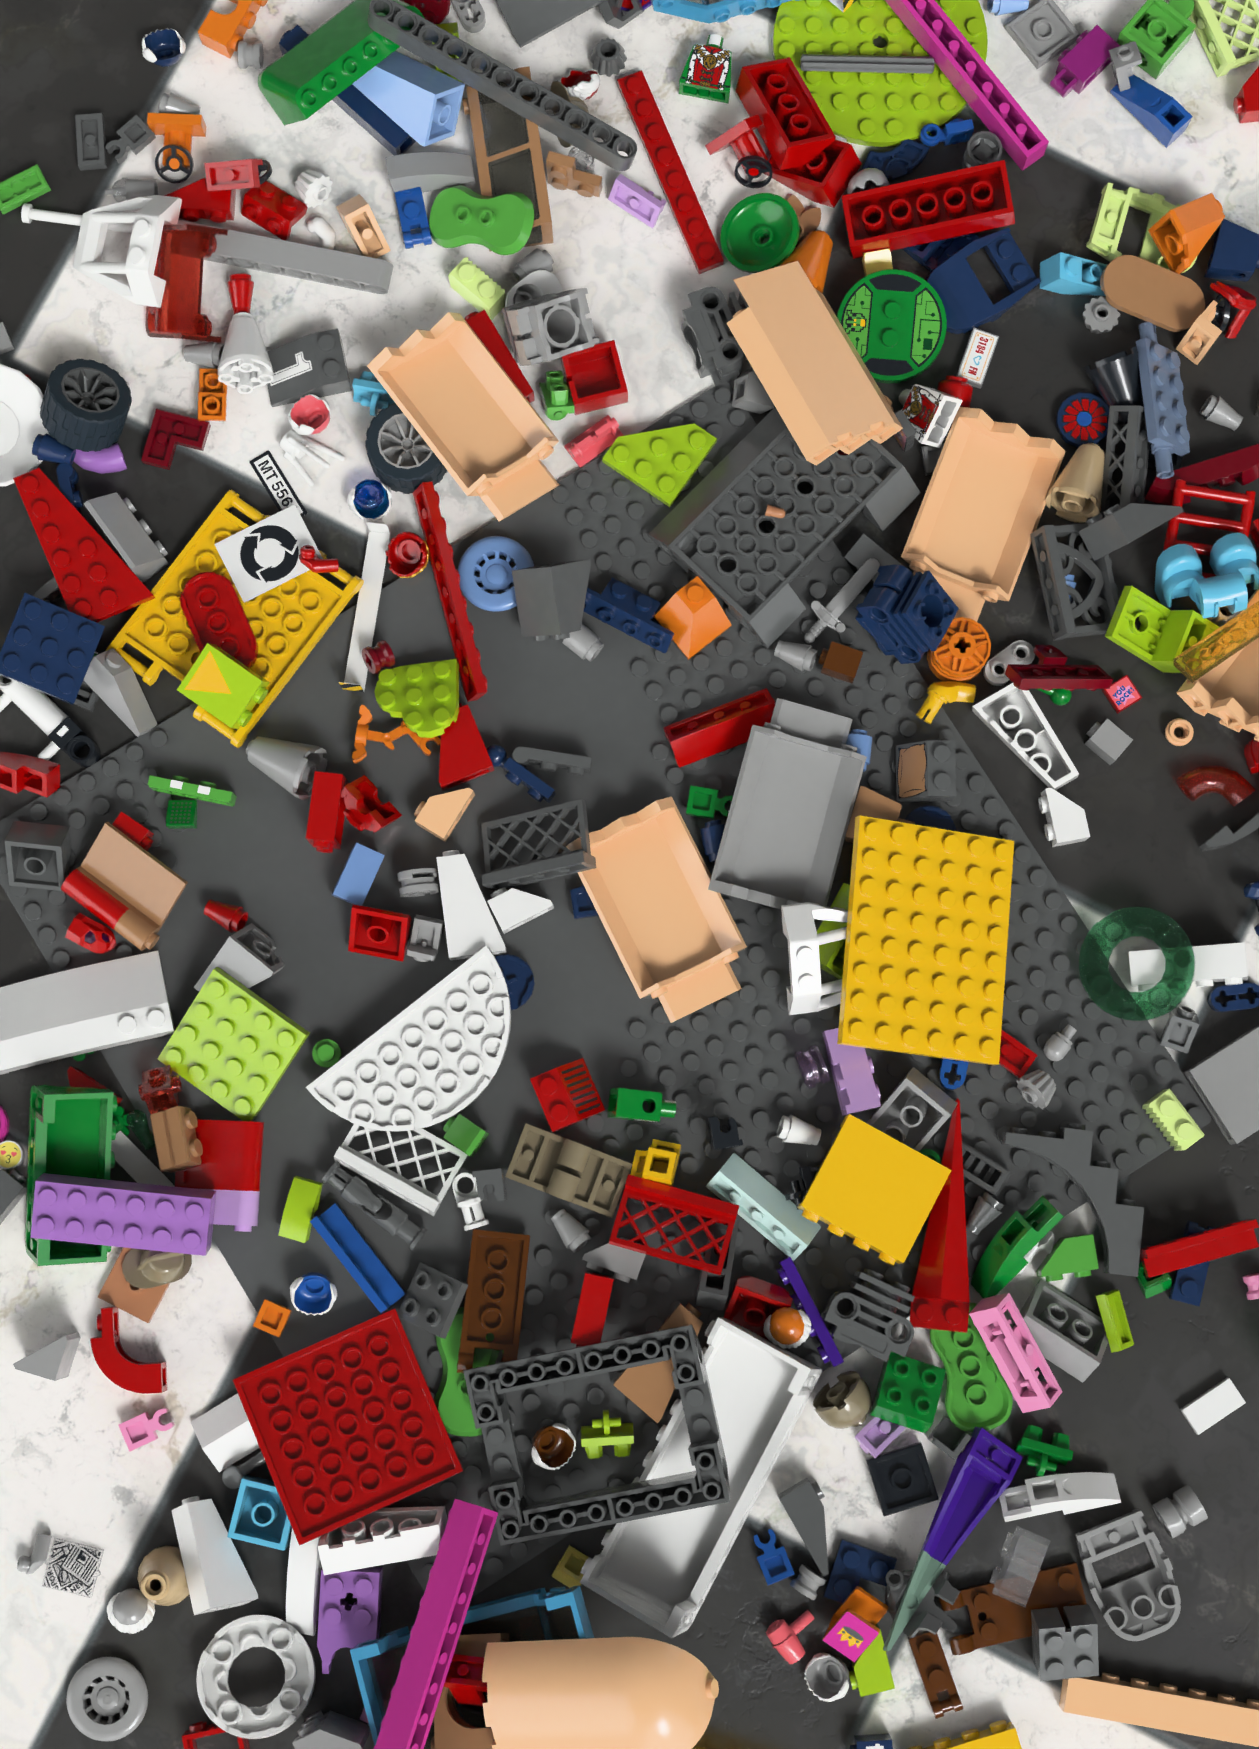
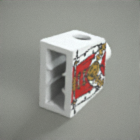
M915 384L911 390H903L899 396V402L904 405L901 411L904 412L916 430L915 438L921 444L940 448L963 400L919 384Z

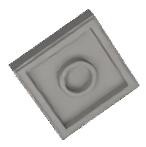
M1040 0L1005 26V30L1036 69L1073 45L1081 35L1053 0Z

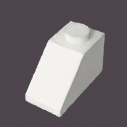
M506 887L491 894L492 899L487 901L504 934L554 909L549 899L514 888L507 891Z

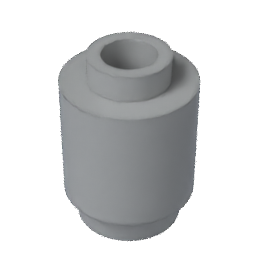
M536 248L516 263L517 267L512 271L519 282L536 270L552 272L554 261L546 250L541 251Z
M581 624V630L570 632V638H566L562 642L581 659H587L590 662L597 657L604 647V644L600 642L601 638L584 624Z

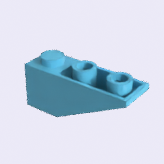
M1059 252L1040 262V289L1059 294L1105 296L1104 291L1101 290L1100 278L1107 264Z

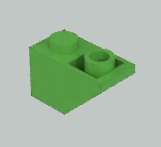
M1093 1234L1059 1238L1051 1253L1046 1256L1036 1270L1037 1276L1045 1277L1046 1282L1063 1280L1062 1274L1074 1273V1278L1091 1276V1270L1099 1269Z

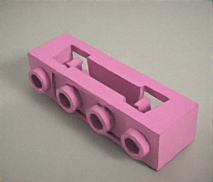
M1010 1293L981 1299L969 1315L1022 1413L1050 1408L1061 1395L1062 1390ZM1007 1309L1016 1324L1013 1329L1010 1326L1012 1324L1011 1320L1006 1319L1004 1315ZM1037 1367L1040 1368L1046 1381H1039V1372L1037 1370L1034 1371Z

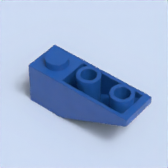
M1134 74L1129 77L1130 89L1120 92L1118 85H1115L1110 90V93L1166 148L1186 131L1193 116L1172 96Z

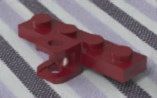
M1035 645L1033 652L1039 658L1037 665L1008 664L1005 675L1013 682V685L1024 691L1029 689H1043L1047 691L1052 689H1065L1069 691L1087 689L1095 691L1097 689H1110L1113 681L1099 665H1065L1068 657L1052 645Z

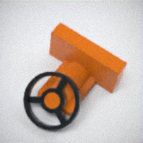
M148 113L147 124L155 135H164V147L159 150L155 158V167L158 174L169 183L184 182L192 174L194 167L191 156L192 136L206 137V124L202 115ZM161 152H163V163H162V164H163L164 167H162V168L160 169V167H159V156H160ZM167 170L178 172L181 170L187 175L182 179H171L165 176L163 172Z

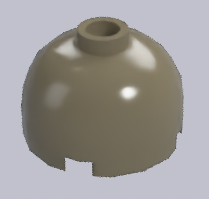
M848 1371L837 1376L839 1382L832 1388H830L829 1382L823 1386L813 1401L814 1410L819 1417L829 1426L838 1429L861 1425L866 1420V1415L871 1406V1392L866 1382L856 1371Z

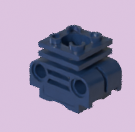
M901 565L880 566L877 570L879 575L873 584V588L870 589L863 603L858 604L856 607L859 613L855 619L873 636L885 656L894 655L901 664L917 663L928 649L931 651L937 650L959 608L930 571H925L924 574L916 572L914 576L908 568Z

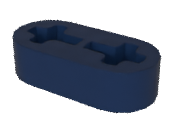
M1245 983L1220 986L1210 991L1207 1002L1210 1008L1216 1012L1252 1009L1259 1006V985ZM1250 989L1251 993L1256 994V998L1252 999V1004H1250L1248 999L1239 1000L1238 995L1245 994ZM1220 992H1222L1223 996H1232L1233 1001L1225 1002L1224 1007H1222L1220 1002L1215 1001V997L1219 996Z

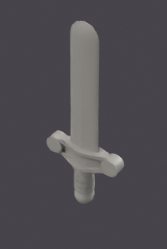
M874 558L868 559L826 607L821 605L819 601H813L810 604L818 620L809 629V632L805 634L804 641L806 643H812L815 637L817 638L826 627L836 630L838 633L845 631V625L838 618L876 575L880 567L878 560Z

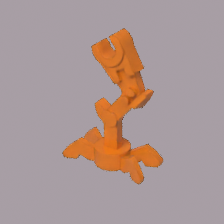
M365 705L360 706L359 716L361 718L358 720L354 743L356 751L352 754L354 764L361 762L367 757L365 750L367 740L381 742L388 749L394 750L392 742L408 734L427 756L431 755V751L426 747L427 742L434 741L440 746L441 740L438 736L433 738L419 737L417 733L406 727L403 720L399 727L389 733L371 731L368 724L373 720V716Z

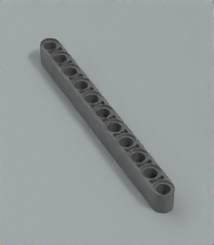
M371 0L367 20L369 27L376 33L617 171H626L631 167L637 152V144L631 137L393 0ZM381 12L384 13L386 16H379L376 13ZM406 26L411 30H403L400 27ZM430 40L433 41L435 44H427L424 41ZM454 54L457 55L459 58L454 59L451 58L449 55ZM474 68H479V69H481L483 72H482V73H478V72L474 71L473 69H474ZM498 82H503L507 84V86H500ZM521 96H528L532 100H524ZM545 110H552L556 114L551 115L547 113ZM570 124H577L580 128H573ZM594 137L601 138L604 142H597ZM618 151H623L628 156H622L618 153Z

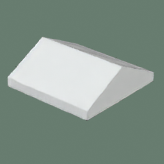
M238 1393L191 1421L203 1451L218 1472L260 1448Z

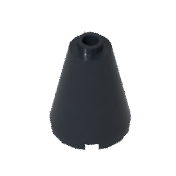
M1137 346L1131 348L1133 354L1127 355L1126 351H1122L1095 362L1096 368L1093 370L1090 365L1084 367L1087 375L1109 409L1110 406L1144 407ZM1119 412V424L1128 423L1129 412Z

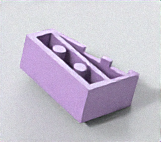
M838 1028L824 1031L822 1034L842 1116L880 1107L881 1095L872 1075L874 1073L873 1062L870 1056L867 1057L865 1048L837 1044Z

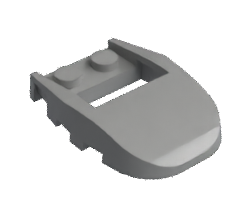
M1134 1509L1130 1513L1081 1533H1075L1084 1577L1093 1599L1109 1627L1116 1635L1129 1641H1142L1168 1630L1175 1624L1181 1611L1178 1586L1174 1582L1171 1562L1161 1548L1155 1533L1149 1530L1142 1516L1144 1514L1138 1509ZM1145 1542L1154 1567L1101 1588L1092 1563Z

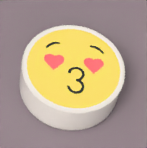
M16 1141L1 1142L0 1167L4 1169L19 1167L25 1158V1151L22 1145Z

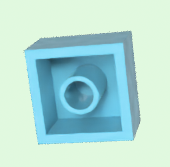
M246 1475L241 1479L227 1537L285 1551L290 1544L292 1526L274 1482Z

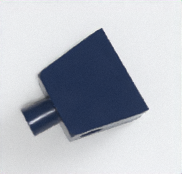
M1223 219L1216 230L1204 277L1243 282L1249 281L1255 268L1259 269V234Z

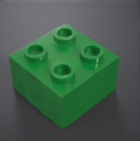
M891 1352L887 1362H883L870 1415L926 1433L934 1422L946 1370Z

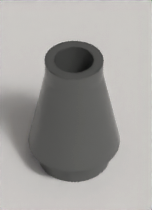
M987 1191L982 1196L979 1195L966 1221V1227L978 1235L981 1230L1002 1214L1001 1209L1004 1207V1204Z

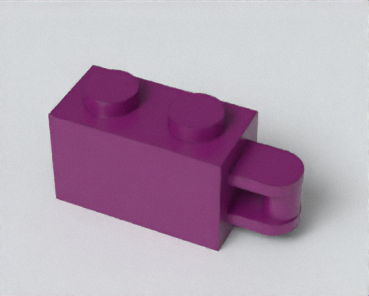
M1098 25L1090 32L1085 30L1076 40L1077 45L1071 50L1069 48L1064 50L1057 60L1059 62L1056 70L1057 75L1049 85L1063 98L1072 90L1080 94L1111 63L1109 50L1120 46Z

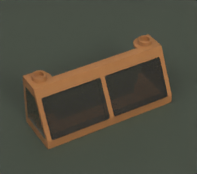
M529 66L514 69L531 80ZM498 82L500 86H507V84L503 82ZM470 86L466 87L468 98H462L464 114L470 115L481 195L497 196L507 192H520L526 195L533 203L534 223L530 237L524 247L553 243L552 220L538 125ZM521 96L524 100H532L528 96Z

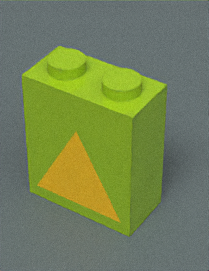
M207 643L177 688V691L230 728L239 729L241 726H246L252 718L253 713H251V710L255 704L261 703L268 693L266 688L270 682L217 645Z

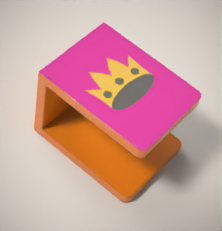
M857 1586L833 1614L823 1641L855 1662L878 1636L880 1629L875 1625L887 1613L889 1607Z

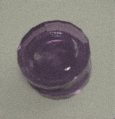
M817 1045L810 1046L808 1051L803 1052L800 1050L794 1053L800 1073L808 1089L816 1087V1083L819 1082L823 1084L830 1082L826 1064Z

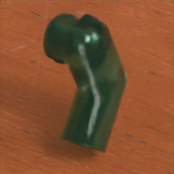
M138 1109L128 1113L126 1117L127 1124L144 1148L150 1150L155 1146V1140L149 1130L146 1114Z

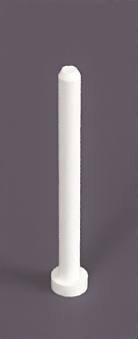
M26 203L23 204L21 212L23 223L39 220L81 226L83 216L33 209L32 204ZM108 223L107 230L132 233L134 223Z

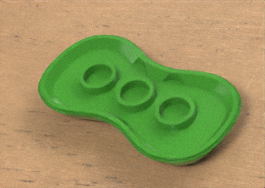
M462 185L451 186L441 191L434 200L429 219L430 234L432 239L444 248H455L465 244H479L496 254L511 255L520 251L530 237L534 223V207L531 200L520 192H507L497 196H483Z
M970 1302L969 1313L974 1309L977 1303ZM970 1315L967 1333L930 1329L931 1343L946 1369L947 1390L945 1406L953 1424L963 1431L973 1432L975 1427H982L988 1431L1006 1422L1011 1414L1013 1404L1011 1391L1000 1374L992 1355L987 1350L986 1344L973 1324Z
M460 1307L446 1339L436 1336V1344L442 1359L443 1375L434 1402L447 1433L462 1437H473L483 1434L481 1428H475L464 1373H457L464 1307ZM488 1333L486 1340L489 1342L493 1341V1334ZM474 1348L472 1368L495 1364L499 1350Z

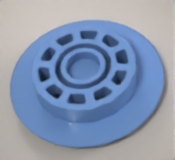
M490 536L473 543L460 559L458 565L460 589L464 596L478 608L493 612L509 610L517 606L514 586L509 589L511 584L514 585L512 570L533 567V560L528 551L513 539L503 536ZM495 555L494 559H488V557ZM500 556H504L507 558L506 560L500 559ZM481 561H484L485 563L481 567L479 564L481 563ZM511 562L515 564L513 568L509 565ZM476 571L480 572V577L475 576ZM478 583H482L484 587L480 588Z

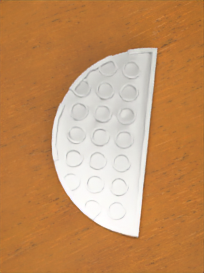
M488 946L483 947L306 1087L308 1091L323 1106L338 1116L362 1127L380 1131H409L429 1127L449 1119L469 1106L479 1097L495 1076L508 1045L511 1027V1005L508 987L503 972Z

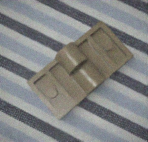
M525 1123L505 1177L613 1218L633 1164Z

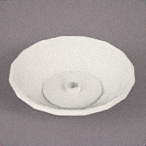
M0 364V487L15 483L13 478L32 471L40 465L43 460H38L37 456L32 455L33 443L38 434H49L40 418V407L44 397L41 389L21 371Z

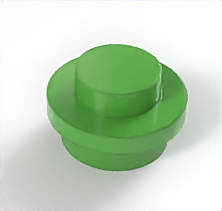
M323 1039L315 1044L312 1056L316 1064L329 1068L340 1060L341 1049L335 1041Z

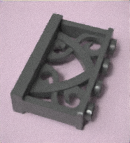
M1087 523L1061 526L1044 525L1030 534L1053 641L1106 634L1119 601L1117 595L1118 588L1114 581L1112 561L1109 554L1094 561L1089 550L1084 549V542L1080 543L1076 549L1074 548L1075 538L1080 535V530L1088 527ZM1068 536L1067 545L1057 542L1056 537ZM1066 561L1065 569H1063L1062 562ZM1074 563L1080 566L1092 579L1091 586L1083 600L1074 588L1066 585L1065 576L1071 572ZM1069 595L1073 598V600L1071 601V604H1070ZM1099 607L1103 623L1095 622L1087 610L1089 609L1092 615L1099 617L1100 614L1097 611ZM1082 616L1087 625L1075 626L1074 619Z

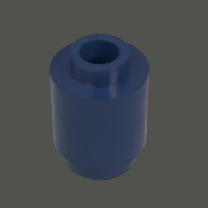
M721 820L704 823L705 828L700 830L704 853L709 858V863H715L725 828V824H722Z

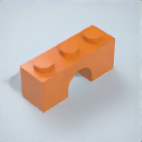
M229 0L237 4V7L232 13L225 15L210 10L198 30L202 45L231 58L234 51H238V43L243 41V36L247 29H251L255 24L256 14L260 7H264L268 0Z

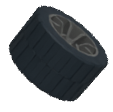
M90 359L65 361V363L56 366L49 376L40 407L42 424L52 438L58 440L62 445L84 452L101 451L116 443L122 434L132 403L131 390L127 386L125 379L106 364Z

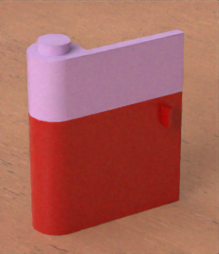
M197 1119L198 1125L195 1131L197 1139L200 1140L203 1147V1154L200 1156L202 1163L177 1171L175 1173V1187L216 1191L213 1224L234 1225V1231L251 1232L252 1226H258L264 1122Z

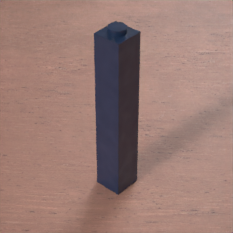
M296 25L292 30L286 31L281 37L279 46L282 55L309 35L299 25ZM353 84L332 99L391 154H404L416 142Z

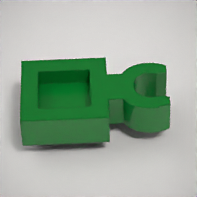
M690 786L686 815L713 819L714 813L717 811L727 818L729 811L725 809L724 805L732 802L733 796L728 795L720 799L717 798L718 790Z

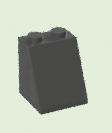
M590 559L548 563L512 570L522 637H533L534 641H543L550 639V635H553V640L570 638V632L581 630L591 568Z

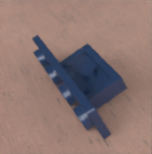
M614 578L610 580L602 594L587 588L583 612L662 653L668 651L674 636L672 631L652 621L661 605L657 600Z

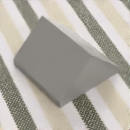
M78 1332L65 1335L15 1362L13 1365L17 1370L53 1381L69 1376L81 1337Z

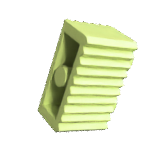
M468 257L463 258L448 275L450 287L479 312L485 310L491 320L505 307V289H501V285L493 282V278L485 275V271L477 268V265L469 261Z
M1170 1088L1160 1091L1142 1105V1109H1146V1114H1149V1118H1152L1153 1123H1156V1127L1160 1128V1132H1163V1137H1167L1170 1146H1174V1151L1188 1149L1205 1135Z

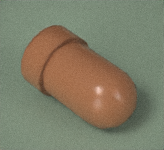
M767 504L765 516L785 517L786 512L784 509Z

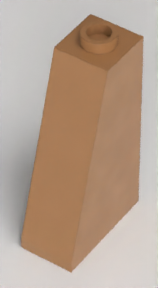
M679 1303L657 1331L692 1324L698 1336L703 1324L699 1319L701 1313L690 1303L686 1306ZM672 1358L667 1361L624 1369L613 1383L619 1391L656 1423H659L675 1389L672 1370L674 1369Z

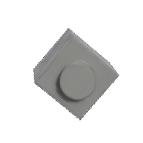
M1107 718L1102 724L1096 722L1086 733L1090 738L1085 745L1107 764L1111 765L1133 739Z

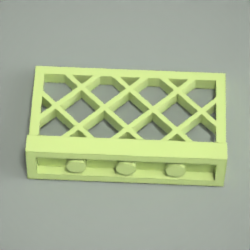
M1193 0L1195 3L1194 9L1189 19L1196 25L1195 32L1217 78L1227 75L1231 69L1259 60V49L1252 46L1255 38L1259 39V8L1255 0H1245L1243 5L1233 0H1215L1223 4L1221 12L1212 9L1209 0ZM1227 6L1240 12L1238 20L1224 15ZM1244 14L1254 19L1256 23L1255 28L1241 23ZM1221 22L1234 27L1232 36L1223 32L1220 26ZM1238 30L1251 35L1249 44L1235 38ZM1232 45L1246 51L1244 57L1236 59L1231 49Z

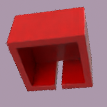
M614 340L596 344L593 347L561 357L565 379L574 403L575 415L628 402V390Z

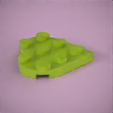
M457 659L403 665L382 670L374 691L378 706L383 711L390 713L391 717L403 718L406 727L417 733L419 737L433 738L444 734V729L450 726L453 721H457L459 713V664Z

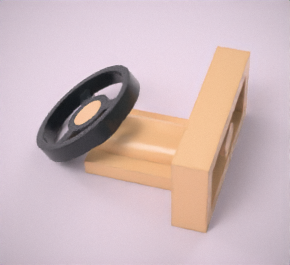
M1218 294L1216 300H1213L1195 320L1176 347V350L1198 365L1219 335L1225 330L1230 317V302L1224 296Z

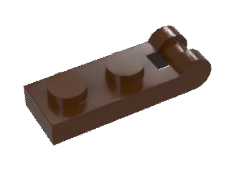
M924 1631L916 1634L914 1638L907 1637L935 1719L943 1717V1713L951 1710L955 1712L963 1710L938 1634L934 1635L929 1631ZM947 1690L949 1698L939 1702L937 1693Z

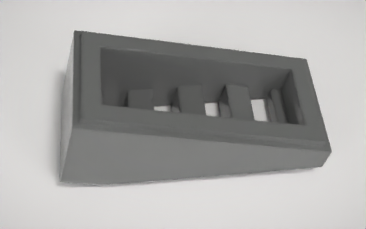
M962 1141V1155L964 1156L966 1151L971 1153L963 1166L964 1177L998 1197L1012 1172ZM977 1157L980 1159V1162L971 1174L968 1170ZM988 1164L991 1167L983 1180L979 1179L980 1173L985 1165ZM996 1170L999 1171V1177L994 1185L990 1186L988 1183Z

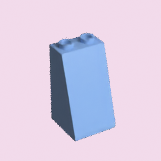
M397 51L391 53L353 83L360 92L420 145L425 147L454 136L465 87L464 83Z

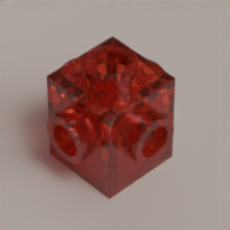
M170 1065L142 1072V1084L138 1085L141 1100L146 1102L150 1114L179 1106L178 1092H182V1083L179 1075L174 1076Z

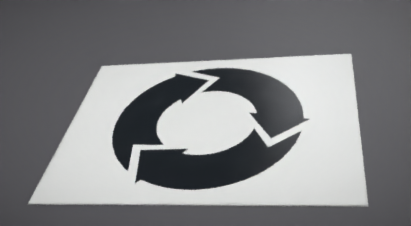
M295 504L214 544L244 603L309 571L310 569L299 560L300 549L304 545L313 546L315 555L323 559Z

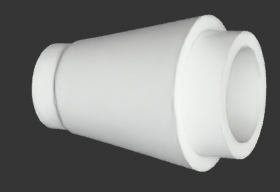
M783 1115L778 1125L777 1137L787 1143L812 1144L816 1146L821 1137V1129L793 1115L789 1117Z

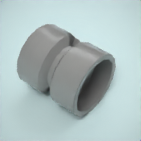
M1189 1485L1173 1492V1500L1166 1497L1152 1505L1158 1520L1172 1539L1184 1533L1186 1524L1196 1526L1208 1519L1204 1507Z

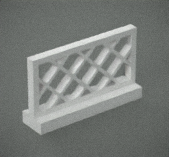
M354 1124L341 1147L339 1146L336 1151L334 1161L434 1216L468 1155L422 1128L411 1130L417 1133V1136L412 1137L409 1130L407 1131L409 1138L392 1142L390 1131H386L389 1143L373 1148L369 1133L377 1130L364 1127V1130L358 1131L360 1125ZM366 1134L370 1149L358 1152L349 1147L354 1137ZM423 1138L431 1141L434 1152L417 1156L414 1141ZM410 1142L414 1157L398 1161L394 1146ZM436 1145L444 1149L437 1151ZM391 1148L395 1163L384 1166L377 1163L374 1152ZM451 1152L460 1157L454 1167L442 1170L438 1155ZM371 1153L372 1159L365 1156V1154ZM435 1156L439 1171L423 1175L419 1160ZM416 1162L419 1177L409 1180L402 1177L399 1166ZM396 1167L397 1173L390 1170V1168ZM450 1173L448 1179L445 1181L444 1174ZM440 1175L443 1187L438 1196L426 1189L424 1180ZM421 1181L422 1187L415 1184L414 1182Z

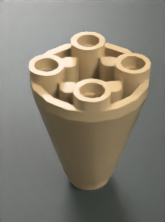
M173 1546L158 1547L144 1557L139 1566L137 1580L140 1591L149 1601L156 1605L170 1606L180 1603L189 1595L180 1548Z

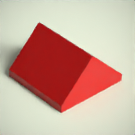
M353 904L348 951L403 962L412 918L407 914Z

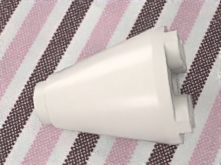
M240 312L233 315L229 324L218 366V380L227 386L236 388L241 394H250L254 389L273 381V368L253 315Z

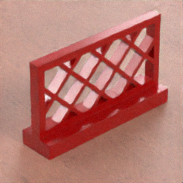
M628 1174L609 1244L721 1276L739 1205ZM628 1198L640 1201L644 1210L631 1216L626 1208ZM659 1207L667 1208L672 1215V1218L661 1224L658 1223L652 1211ZM623 1214H625L627 1219L622 1221ZM648 1214L655 1227L641 1234L634 1221ZM687 1215L695 1216L700 1226L687 1232L680 1219ZM676 1222L683 1235L669 1241L662 1228ZM629 1223L637 1235L628 1241L617 1238L619 1229ZM714 1223L727 1225L726 1234L716 1240L708 1229ZM704 1230L710 1243L697 1249L690 1236ZM658 1231L665 1244L658 1248L649 1247L644 1238ZM686 1239L693 1252L686 1256L677 1255L672 1246ZM721 1242H723L722 1250L718 1246ZM714 1247L719 1255L717 1266L705 1263L700 1254Z

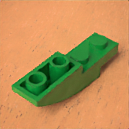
M1043 1195L1023 1215L1016 1211L986 1248L970 1284L983 1299L996 1296L1029 1263L1024 1256L1064 1216Z

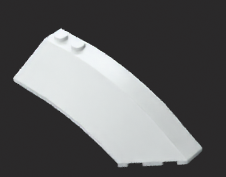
M159 951L78 967L0 987V1075L84 1053L171 1035L175 1031Z

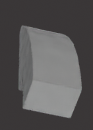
M417 152L386 157L388 177L394 192L421 187L424 193L475 181L471 155L449 152Z

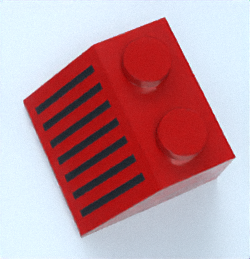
M583 1058L556 1067L530 1079L553 1133L605 1111Z

